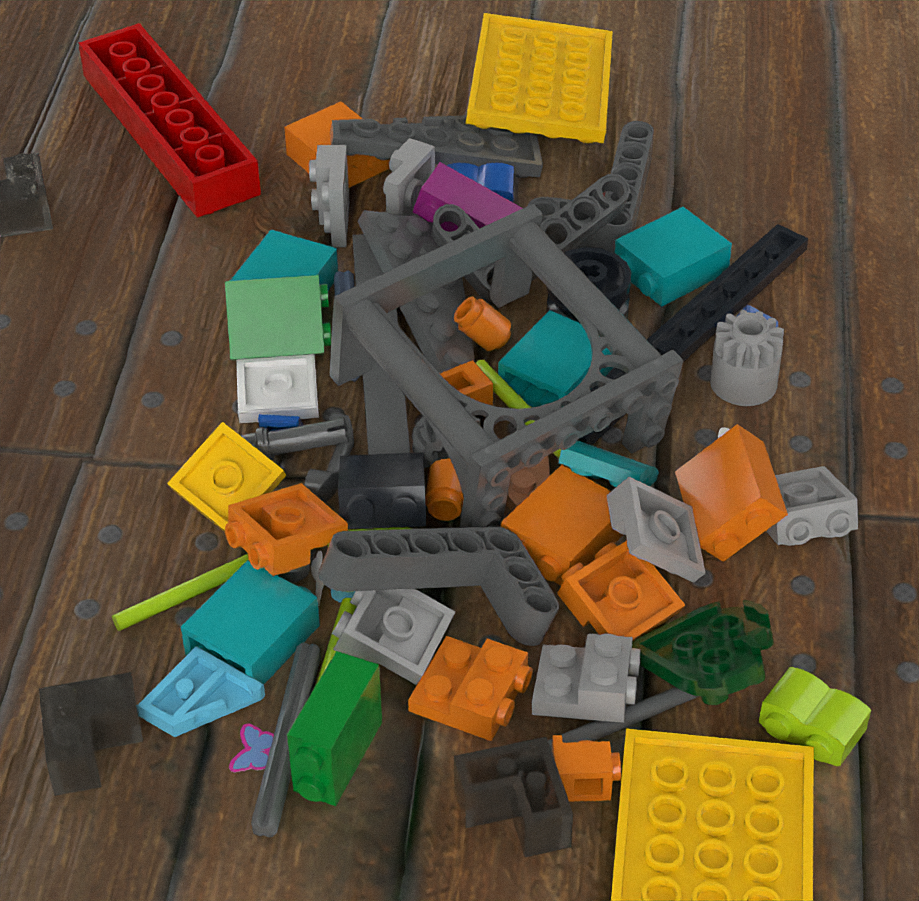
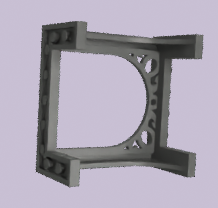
M534 204L334 296L329 376L337 386H340L371 371L373 357L414 404L437 434L456 471L464 497L459 528L500 527L504 517L510 479L513 473L525 467L532 468L536 466L545 456L559 449L565 450L570 448L579 438L592 431H602L613 420L626 413L629 415L622 444L627 450L633 454L645 446L647 448L655 446L665 435L664 430L672 409L673 397L679 384V375L684 360L674 350L661 355L544 233L540 228L543 213ZM493 262L495 264L490 299L500 308L529 293L532 273L534 272L585 329L591 345V366L583 381L572 392L552 403L522 409L488 405L464 395L451 386L387 313ZM608 348L611 355H604L602 351ZM606 367H615L621 369L626 374L613 380L603 376L599 370ZM595 386L600 387L592 392L590 391V389ZM482 415L486 417L483 428L480 426V419L474 416ZM507 420L511 422L516 432L499 439L493 431L494 426L500 421ZM535 420V422L525 426L527 421Z

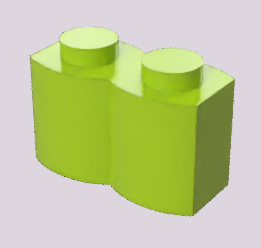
M789 667L762 702L759 723L776 739L799 744L800 746L814 747V759L816 761L841 766L865 733L871 709L856 697L844 691L829 688L813 674L799 668Z

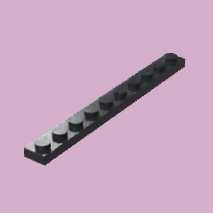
M777 224L653 333L647 341L661 355L674 350L685 361L716 333L718 322H725L727 314L735 316L807 250L809 238ZM614 368L605 377L615 380L626 373L621 369ZM595 386L591 388L590 391L592 392L600 387ZM626 414L613 420L602 431H592L577 441L592 446Z

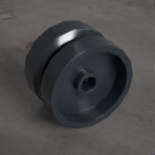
M583 247L564 252L628 320L631 270L627 262L617 254L602 248ZM547 287L546 313L551 310L580 323Z

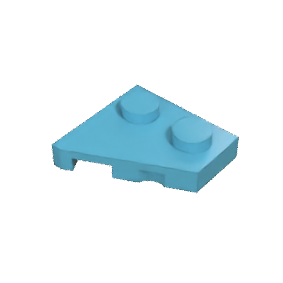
M196 646L137 705L139 717L171 736L177 737L261 701L265 697L264 684Z

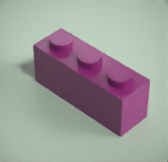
M439 162L422 186L412 212L433 223L435 212L439 207L446 204H454L462 208L480 229L523 208ZM450 221L440 225L442 229L448 232L458 229V226Z

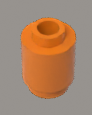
M474 297L465 299L454 314V321L458 324V329L486 351L500 349L510 339V320L483 299L477 300Z
M441 459L435 461L429 467L425 503L429 513L434 518L443 521L453 520L462 512L464 497L451 460Z

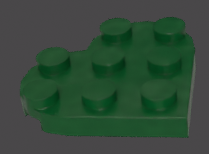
M743 600V607L721 609L720 601L700 607L632 641V648L641 649L640 665L683 692L694 696H701L703 703L717 705L725 702L729 698V694L745 689L750 685L759 684L765 680L766 674L761 650L770 648L774 644L768 610L761 604Z

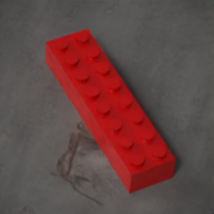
M140 23L78 42L83 75L197 218L261 195L258 160Z

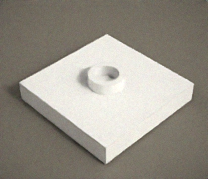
M314 354L236 360L239 424L259 422V414L299 416L300 419L319 418Z

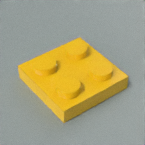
M222 422L167 484L180 497L225 532V526L228 524V505L273 492L287 475L282 468Z

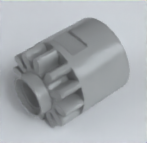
M741 310L740 315L737 317L727 314L725 322L717 323L710 384L714 393L722 400L739 406H754L768 401L776 393L783 350L784 329L775 328V318L767 320L763 317L761 311L748 313L746 310Z

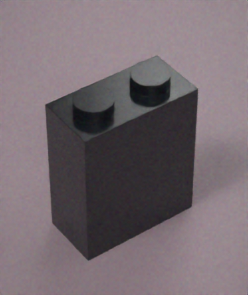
M423 453L340 456L338 483L339 515L348 523V529L426 526Z

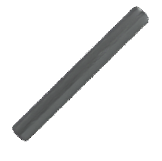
M303 642L296 648L251 820L252 831L257 836L264 835L270 838L278 831L291 779L287 734L313 691L321 659L320 648L316 644L309 645Z

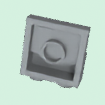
M409 138L399 150L393 152L390 158L389 168L392 170V173L387 176L384 182L383 192L386 194V212L396 215L418 216L412 211L422 186L435 169V146Z
M317 145L316 160H310L309 162L310 182H316L317 189H312L311 192L312 210H318L319 225H324V232L331 233L332 247L343 248L347 246L350 204L346 145Z
M825 466L775 475L788 515L770 527L766 532L778 545H801L808 542L811 538L821 536L827 538L842 537L851 530L858 529L857 498Z
M628 477L606 495L612 529L626 535L629 554L693 583L706 574L692 506L631 477Z
M416 589L356 591L350 600V603L357 606L353 615L344 611L332 632V635L339 638L333 650L369 662L378 663L417 685L455 611Z
M588 634L585 648L571 647L569 645H543L532 698V715L624 723L626 704L635 705L637 677L632 676H639L641 649L632 648L633 637L616 636L614 634Z

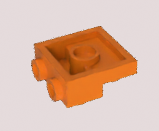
M302 483L228 505V524L225 526V535L229 545L232 548L242 547L247 552L248 559L254 569L265 568L272 576L285 574L293 569L309 565L311 549L327 546L334 534L348 531V523Z
M627 540L618 546L614 542L606 545L594 556L595 560L586 566L580 562L571 567L562 575L563 584L557 592L558 596L583 627L591 624L599 635L614 634L616 636L633 637L632 641L662 625L680 613L685 606L684 602L653 564L629 554Z
M446 636L408 699V710L417 715L492 741L500 725L505 727L508 725L514 711V700L518 692L525 693L530 684L533 668L528 666V652L488 638L482 648Z

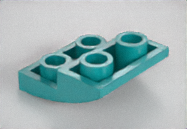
M577 441L568 449L561 450L558 462L569 466L576 474L595 479H607L614 487L620 485L628 477L651 486L657 480L659 474L656 467Z

